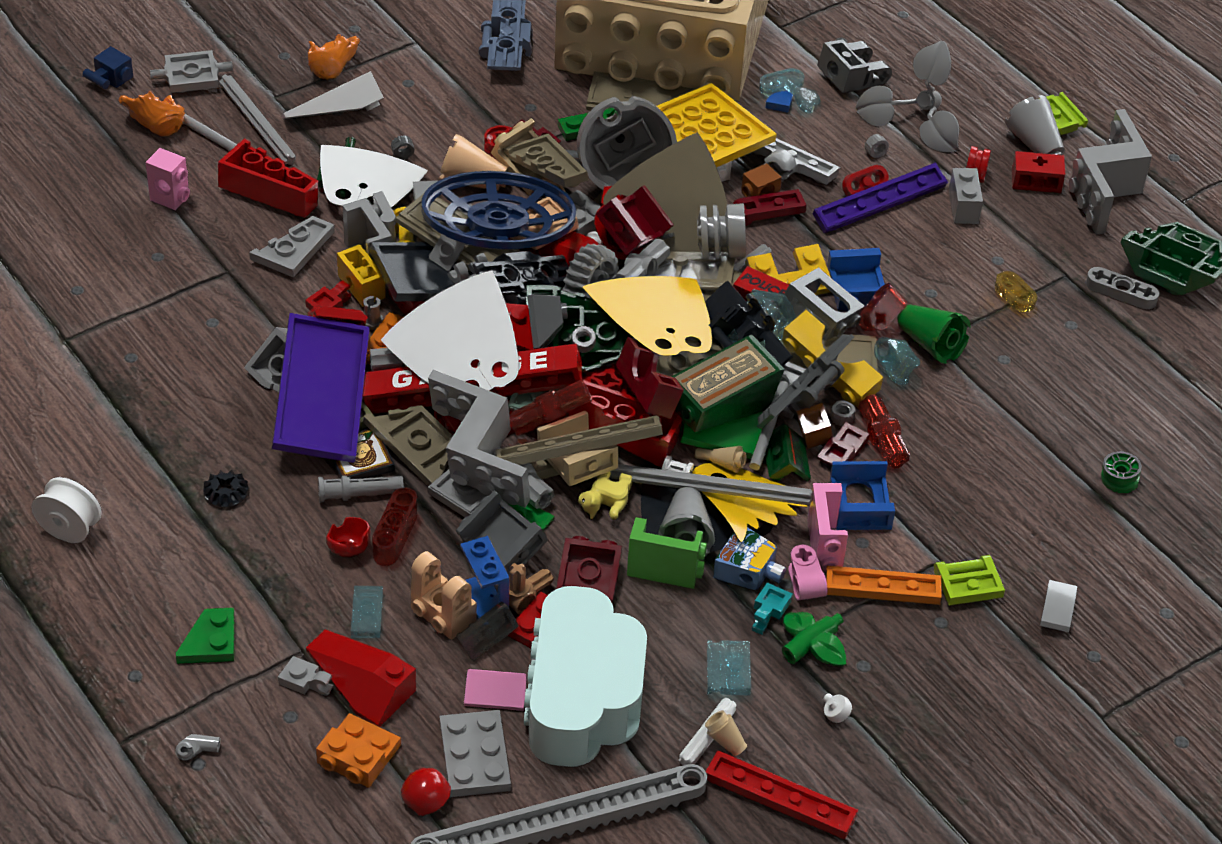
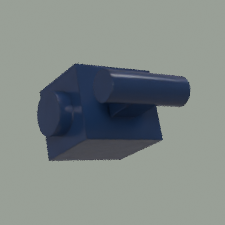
M110 46L94 57L95 72L87 68L82 74L84 78L103 89H107L109 85L118 88L134 77L132 59Z

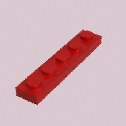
M719 750L705 771L707 781L844 840L857 818L858 809Z

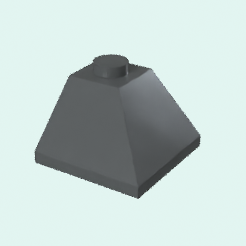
M527 295L533 348H547L563 328V319H568L566 303H561L560 296Z

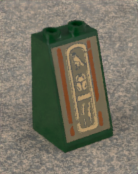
M753 335L747 336L671 376L676 378L684 389L675 412L694 432H699L765 411L773 401L785 369Z

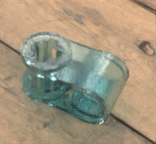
M881 337L876 341L874 354L887 372V376L899 385H906L913 369L918 368L920 365L919 358L913 353L905 340Z

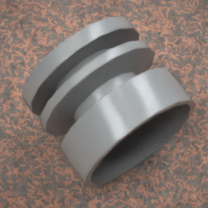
M744 203L727 204L725 216H720L717 205H713V217H707L706 205L700 206V213L697 219V235L702 259H709V248L715 247V259L720 258L721 247H727L729 258L746 257Z

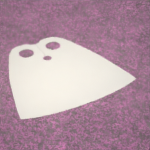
M492 270L461 281L430 298L402 318L381 339L404 364L428 384V377L432 370L465 382L475 380L479 383L480 388L488 391L494 387H504L516 379L518 375L519 360L513 326L502 292ZM475 359L480 361V366L477 368L471 366V362ZM497 362H504L508 365V373L503 377H495L491 372L492 366Z

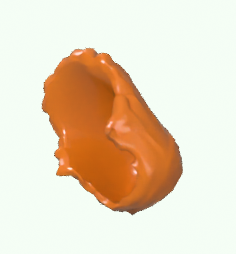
M338 34L334 41L325 43L322 47H318L314 42L309 41L308 65L311 72L321 79L337 78L347 62L356 53L360 39L356 36L346 39Z
M151 91L145 95H139L136 99L125 95L119 97L118 101L129 110L130 117L136 119L139 124L154 134L170 136L178 132L183 124L185 117L184 107L179 104L176 105L171 95H168L163 101L155 97Z

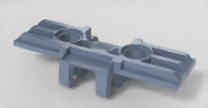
M493 0L491 21H484L481 24L483 35L482 45L479 47V55L483 58H488L487 69L521 70L522 48L525 49L526 56L531 55L532 45L530 40L533 37V28L531 22L524 18L526 0ZM504 16H511V17H513V18L507 19V18H503V17H504Z

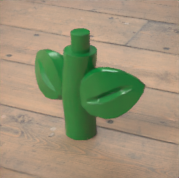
M808 612L787 613L784 616L783 626L794 638L782 647L785 659L789 663L795 664L811 650V653L823 663L835 666L846 665L844 646L838 637L834 635L838 632V626L844 622L842 616L836 613L832 617L825 616L815 622L813 615Z

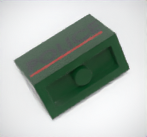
M783 423L773 430L765 452L769 478L777 482L791 472H795L801 478L808 481L811 479L804 438Z

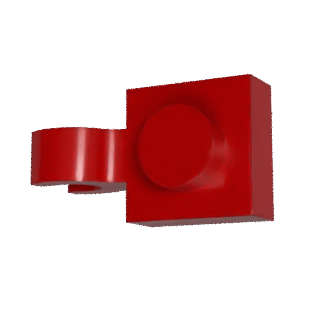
M344 280L337 283L331 290L324 286L305 300L306 307L309 310L314 305L342 308L343 303L351 298V294L347 292L351 286Z

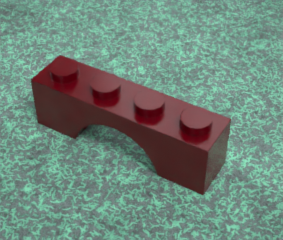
M628 337L617 360L616 367L622 374V378L628 383L630 390L634 392L637 401L645 409L646 414L651 417L657 415L659 418L662 416L671 419L684 389L676 378L656 373L659 354L648 349L638 340Z

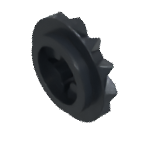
M220 470L218 475L210 474L209 480L204 481L203 494L206 500L215 506H234L242 502L247 496L248 481L244 480L242 473L235 474L233 470L223 473ZM220 485H230L231 489H228L226 487L221 489Z

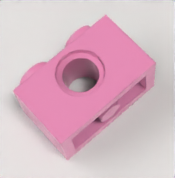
M159 148L145 162L150 201L176 210L183 202L187 201L190 195L186 159Z

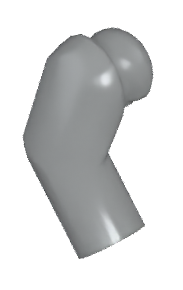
M191 734L176 746V755L181 760H189L202 751L219 752L220 737Z

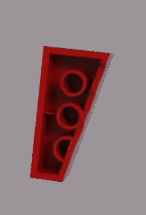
M245 138L218 161V187L304 218L318 206V180L295 167H286L285 161L280 158L272 159L267 156L266 150L260 147L257 149L253 148L251 142Z
M582 380V386H577L574 391L569 416L586 411L588 413L589 430L651 417L645 413V409L637 401L636 397ZM675 411L671 419L661 416L659 420L663 435L616 445L662 468L666 456H670L678 440L683 419Z

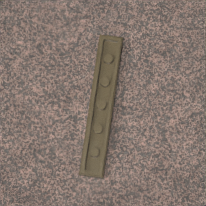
M656 415L496 449L495 456L517 465L659 436L663 435L659 417Z

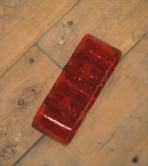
M399 488L394 491L373 533V559L381 566L392 565L398 560L418 516L417 494L410 488Z

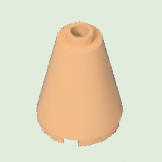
M456 134L453 138L456 142L447 151L440 171L443 174L438 180L475 171L507 172V167L464 137ZM486 184L469 185L486 189ZM496 184L497 191H499L500 187L505 188L506 185Z

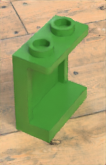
M636 517L629 538L627 576L694 589L696 579H702L705 562L700 561L704 560L707 543L702 542L703 532L697 531L695 541L693 542L646 533L647 519Z

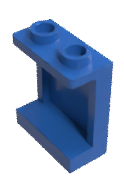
M880 248L829 251L827 268L831 278L865 306L863 310L889 308L891 289L890 287H885L881 273ZM834 295L838 312L848 311L847 305Z

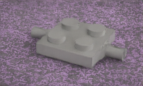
M212 50L165 55L164 69L150 70L151 80L166 78V81L169 83L170 93L219 88V72L233 71L232 61L217 63Z

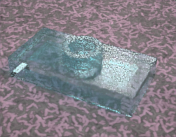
M354 586L351 638H381L383 586Z

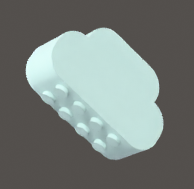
M566 586L554 590L543 602L541 618H535V638L532 641L531 659L535 660L531 661L528 669L529 684L525 692L524 725L529 726V746L533 754L541 761L551 765L568 767L584 765L597 756L601 745L622 744L630 740L639 728L647 644L646 630L635 618L625 614L613 613V605L610 599L604 593L593 588Z

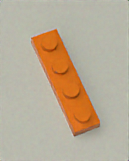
M827 565V595L940 605L941 575Z

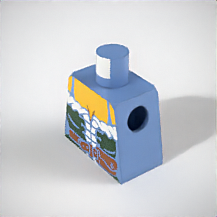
M747 527L746 535L742 542H740L735 532L729 538L715 559L713 578L756 590L759 589L766 577L780 583L786 573V567L775 563L776 545Z

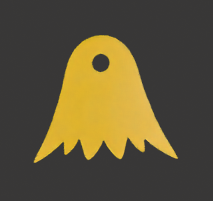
M715 463L699 465L692 471V474L711 476L714 473H720L729 479L785 486L742 468L738 473H735ZM701 491L723 514L740 542L745 538L747 524L758 529L759 524L756 518L777 525L778 521L774 512L797 516V513L788 504L807 507V505Z

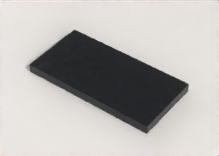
M427 242L371 243L369 251L395 302L427 301L455 285L447 275L450 271L445 270L429 259V255L434 247ZM526 289L520 293V296L526 295Z

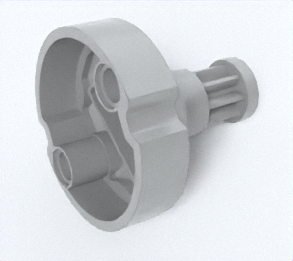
M632 96L628 101H620L618 98L612 97L596 105L584 118L577 136V153L581 166L588 172V177L603 190L604 186H613L638 165L677 143V139L671 122L653 103L636 96ZM614 108V115L604 119V110Z

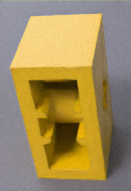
M360 244L337 253L338 276L351 286L350 292L362 307H364L363 301L366 297L374 296V302L376 297L380 300L386 298L385 281L377 265Z

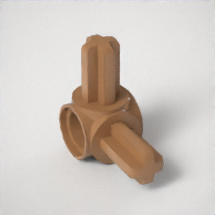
M512 564L509 572V606L517 614H521L536 599L537 592L553 583L554 578L548 569H542L526 579V567L523 564Z

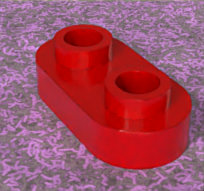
M873 165L847 175L842 182V189L847 196L887 182L889 175L883 166ZM872 174H873L874 177H875V181H874V182H873L872 179H871ZM852 182H853L854 185H855V189H854V190H853L852 187H851V183H852Z

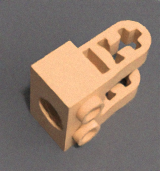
M428 551L421 553L415 559L411 568V608L417 616L423 617L430 622L438 633H443L452 640L477 621V602L471 598L472 587L460 576H455L448 581V579L441 575L440 560Z

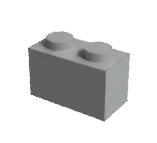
M952 168L949 196L954 223L979 224L983 199L977 168Z

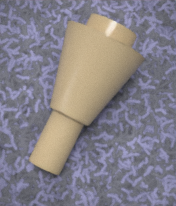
M742 446L713 450L697 448L695 452L696 459L712 461L735 473L744 468L747 459Z

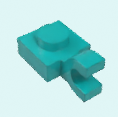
M766 583L754 602V609L757 611L754 614L756 621L752 626V631L762 635L768 626L771 616L780 620L792 602L793 593Z

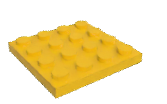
M713 83L657 105L671 122L677 142L698 132L706 144L716 168L776 141L777 134Z

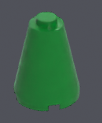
M909 304L903 307L897 315L898 326L940 363L946 364V361L949 359L953 361L957 359L968 343L969 335L966 334L967 327L971 328L970 321L965 315Z

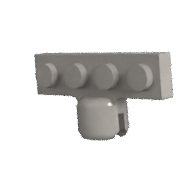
M777 138L775 142L753 151L755 154L766 157L764 161L782 177L781 182L796 172L809 176L818 183L827 185L838 176L840 170L839 166Z

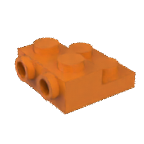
M349 713L337 729L331 728L316 748L317 763L325 770L335 771L345 776L352 783H360L370 788L401 746V737Z

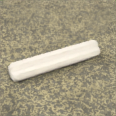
M729 698L722 699L708 719L721 710L732 716L736 711V703ZM706 721L680 753L679 762L682 765L695 764L714 740L707 734Z

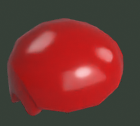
M346 517L341 526L336 527L335 524H332L326 535V544L331 552L336 555L348 558L363 553L369 546L370 526L367 521L361 518Z
M419 768L410 773L402 784L401 797L409 808H412L418 815L424 816L444 806L450 797L451 786L438 770L434 768Z

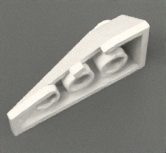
M370 71L283 113L282 117L283 119L354 111L364 107L369 111L379 106V100L384 97Z

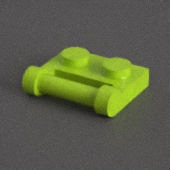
M990 555L980 556V559L949 564H945L944 561L934 563V574L941 575V587L948 605L1003 598L1004 586Z

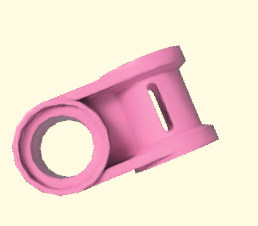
M808 545L795 546L791 551L792 563L789 565L788 574L797 601L827 596L826 578L821 570L815 550Z

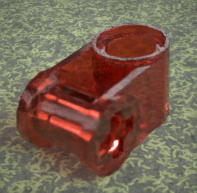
M886 283L876 291L873 298L860 314L862 319L859 325L865 331L884 330L906 307L908 302L891 283Z

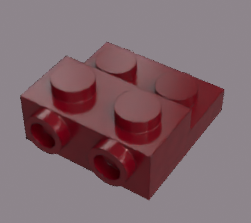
M583 536L565 538L556 589L566 586L593 588L604 593L613 603L622 559V546L610 540H602L601 543L589 541L588 538Z

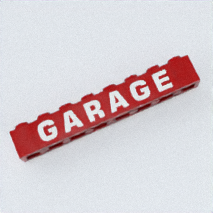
M577 343L518 351L519 370L516 379L504 387H494L489 391L501 396H510L514 393L524 394L582 386V361ZM477 359L473 360L471 366L473 368L479 367L480 361ZM497 362L492 366L491 372L495 377H503L508 373V365L504 362ZM409 367L365 372L363 399L372 414L384 413L395 409L406 410L409 407L421 405L423 407L432 406L429 384ZM475 380L466 381L479 387V383Z

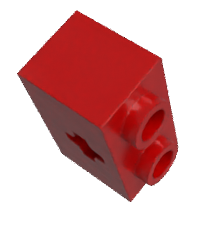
M1015 151L1012 165V189L1062 192L1065 178L1064 155Z

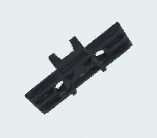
M530 251L503 253L491 262H480L472 265L476 275L492 270L505 302L526 305V295L520 296V293L524 289L527 291V285H554L563 289L565 286L563 280L567 275L566 270L570 267L563 255L540 257ZM541 269H543L544 271H546L549 277H547L546 275H544V273L541 271Z
M727 280L705 301L708 314L713 319L709 324L712 337L723 348H726L733 344L727 336L734 329L738 333L739 340L753 335L759 343L765 341L764 348L783 367L793 358V355L773 333L776 326L773 318L760 306L758 300L752 294L746 295V299L749 301L747 303Z

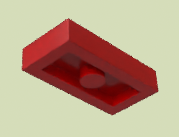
M540 592L536 596V599L527 606L508 628L509 637L529 648L532 647V641L535 638V618H541L543 602L548 595Z

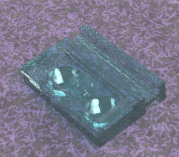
M707 640V694H712V691L720 692L722 695L750 696V641L720 640V643H712V640Z

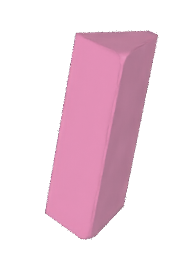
M468 669L464 706L524 711L527 675L524 673Z

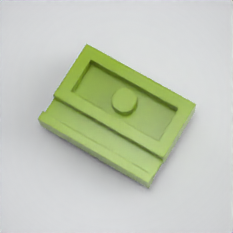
M1060 92L1059 96H1046L1050 102L1060 135L1076 131L1081 126L1083 128L1087 127L1088 119L1063 92Z

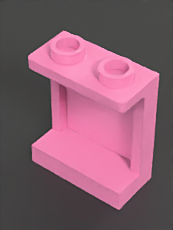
M813 483L812 486L813 500L809 507L807 520L810 545L816 552L823 572H826L827 565L843 567L848 533L846 530H831L837 527L842 496L841 483Z

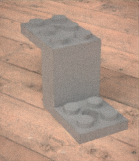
M1125 109L1115 111L1114 119L1110 124V136L1106 141V145L1078 149L1076 159L1073 161L1072 178L1069 179V189L1074 193L1079 208L1083 210L1088 225H1091L1096 235L1106 232L1114 197L1143 193L1152 158Z
M432 370L428 377L433 410L440 415L451 416L461 421L460 426L446 447L451 479L459 485H468L476 488L485 495H490L493 491H496L506 503L526 508L530 501L527 468L495 456V450L501 447L511 430L507 397Z

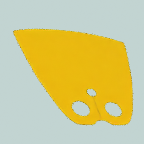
M643 276L611 279L582 286L618 325L641 344L659 355H677L681 351L705 353L711 348L710 318L696 279L672 276ZM666 328L674 329L675 333H668ZM689 336L696 337L702 344L699 347L690 346L685 342V338ZM657 339H665L671 343L672 347L670 349L659 348L655 341Z

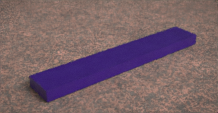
M933 163L816 208L812 214L825 234L946 187L948 181L937 163Z

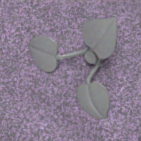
M939 41L923 48L914 58L913 69L915 75L920 79H926L925 85L928 90L920 92L917 99L892 101V91L885 86L871 87L859 98L856 105L857 113L873 126H884L893 119L895 114L893 105L918 104L920 108L930 110L927 115L929 120L923 122L920 126V136L923 142L928 147L940 152L958 151V121L948 111H937V108L941 105L942 98L937 91H934L935 88L930 85L931 82L934 85L940 86L949 78L951 57L945 41Z

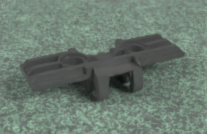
M852 334L841 335L758 417L757 427L759 429L763 428L786 406L795 415H797L798 410L810 408L818 399V394L823 389L826 391L844 373V367L836 360L838 354L851 342L854 336Z

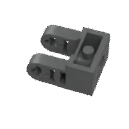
M842 39L824 42L817 66L842 93L885 84L892 76V69L884 61L867 63L871 59L873 51L864 41L846 43Z

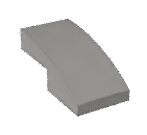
M1049 580L1040 626L1069 632L1077 586Z

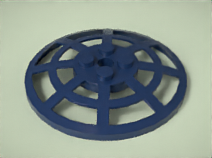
M503 171L461 173L434 183L425 191L422 197L421 213L430 227L450 239L478 247L523 249L548 244L566 235L572 229L576 220L575 204L566 192L547 181L519 173ZM486 184L487 193L459 198L450 190L463 186ZM496 184L518 186L533 190L534 192L527 199L515 195L497 193ZM440 195H443L451 202L446 208L444 215L429 211L432 202ZM545 195L557 202L564 209V212L550 215L544 207L536 202ZM479 201H484V202L477 203V204H475V205H473V206H470V205H469L470 203L479 202ZM457 209L467 213V219L452 216ZM532 209L541 217L529 219L527 210ZM567 218L568 222L563 227L547 234L551 229L552 222ZM437 220L445 222L448 227L442 225ZM455 224L468 226L472 231L465 233L458 229ZM544 224L538 233L527 231L528 226ZM480 236H485V237L493 238L494 240H492V239L478 238V237H480ZM517 236L526 237L521 240H508V238Z

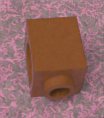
M766 163L743 173L741 192L744 197L780 192L782 177Z
M823 403L797 411L799 427L807 449L827 443L832 436V429Z

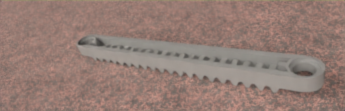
M687 764L416 837L411 844H537L542 839L547 842L553 836L558 839L564 833L572 835L575 830L584 832L587 827L595 829L601 823L606 826L612 820L617 823L623 817L631 819L634 814L643 816L646 811L654 813L657 808L665 810L671 804L676 807L680 802L697 798L705 792L707 774L702 767L695 764ZM693 776L700 782L695 786H689L684 783L683 779Z

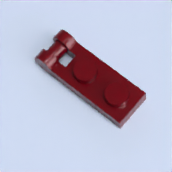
M799 189L744 197L733 202V204L744 203L745 226L750 225L756 220L806 213L807 207Z

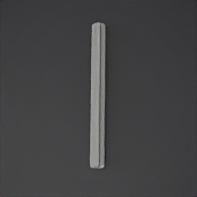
M223 75L219 81L222 88L275 154L285 161V165H292L296 155L231 75Z

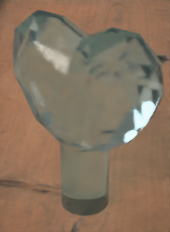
M790 80L784 86L787 91L795 96L796 104L805 113H812L814 106L821 102L820 96L814 90L808 88L800 89Z

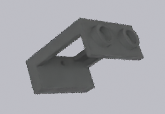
M820 268L790 283L780 301L787 309L801 302L830 326L823 338L825 341L834 336L840 337L846 329L856 327L862 319L860 314L865 307ZM820 284L843 301L849 309L848 312L835 311L814 293L817 292Z

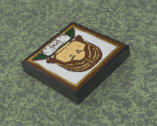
M365 429L358 433L357 452L354 463L330 459L339 479L342 476H347L350 479H365L395 471V464L386 445L370 429Z

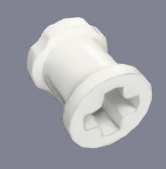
M666 456L662 466V470L692 473L694 469V463L684 464L674 461L671 456Z

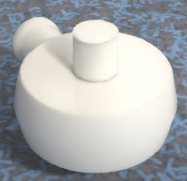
M831 694L824 696L823 700L826 703L824 713L830 721L840 723L848 718L852 705L847 697L843 695L832 696Z

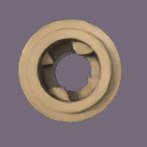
M721 710L713 714L706 721L707 734L730 752L732 756H737L746 749L747 744L731 714H726Z

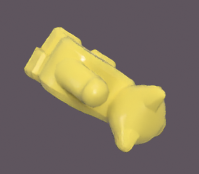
M609 471L597 476V480L593 483L591 490L580 494L578 502L582 505L584 511L590 514V519L595 517L601 504L611 507L609 511L611 519L615 520L618 518V514L628 502V494L632 486L631 475L621 473L619 481L613 482L609 480L611 475Z

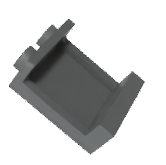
M496 491L484 497L470 516L465 517L456 529L457 534L464 543L488 536L508 576L512 564L525 565L548 541L540 526L535 522L530 523L508 505Z

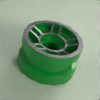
M1123 451L1108 454L1104 458L1102 466V483L1113 492L1129 493L1134 491L1138 487L1142 468L1140 460L1136 456Z

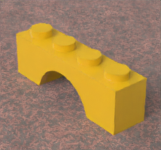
M805 310L784 328L782 338L784 346L789 352L796 353L807 368L825 351L822 344L825 325L809 311ZM865 360L856 363L840 362L844 367V373L830 387H834L841 393L845 401L859 409L881 390L884 377Z

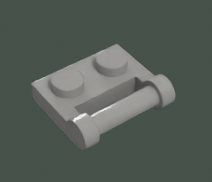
M383 191L373 193L374 205L371 206L392 235V242H397L394 227L396 225L395 213Z

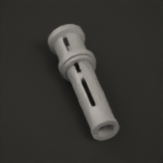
M342 476L341 479L324 480L323 477H318L319 502H324L325 499L336 498L348 501L352 496L404 493L403 476L350 479L347 476Z

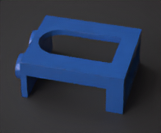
M887 461L832 462L830 483H841L842 486L836 530H892L895 506L894 503L889 501L886 482ZM854 483L867 485L872 491L874 503H847L846 488Z
M485 536L461 543L460 547L476 576L465 581L471 585V598L477 602V622L481 630L508 623L509 576L489 537ZM496 584H498V593L494 587Z

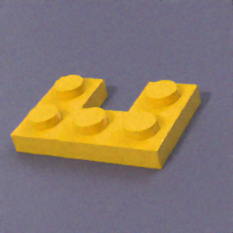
M819 244L794 248L793 256L799 271L778 274L771 253L747 257L745 261L746 267L749 266L787 284L817 268H820L830 276ZM820 284L817 292L814 294L819 295L830 293L831 291Z

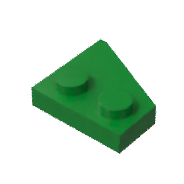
M234 608L204 609L176 652L177 664L234 661Z

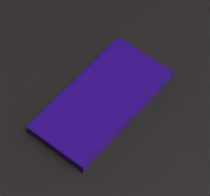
M294 313L289 314L272 449L355 462L369 337L368 326Z

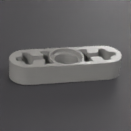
M1093 267L1088 271L1086 286L1092 291L1142 309H1152L1157 304L1159 291L1152 285L1102 267ZM1116 286H1124L1128 290H1120Z

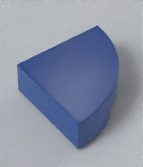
M781 91L772 94L766 100L765 108L789 113L794 91Z

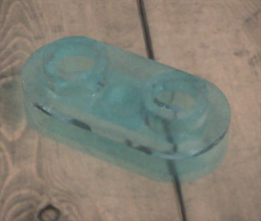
M794 68L765 74L760 78L759 90L768 97L781 91H796L804 86L805 75L802 71Z

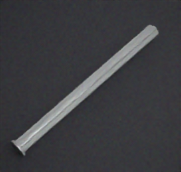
M618 464L619 468L610 471V479L619 480L621 473L631 475L632 482L674 488L692 487L704 492L801 505H810L813 500V491L805 488Z

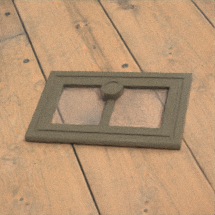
M670 251V256L658 266L656 276L693 278L697 280L701 290H717L727 280L730 283L732 282L736 258H729L728 252H721L719 259H715V252H709V259H702L701 252Z

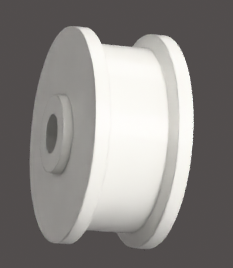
M53 478L46 484L45 494L37 496L32 502V513L39 525L52 536L69 543L82 542L89 533V526L95 525L101 518L100 504L94 495L79 483L67 478Z

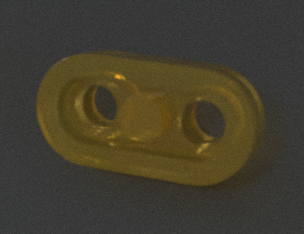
M1004 271L996 276L995 290L1014 309L1020 312H1028L1035 308L1037 294L1019 275L1014 272Z

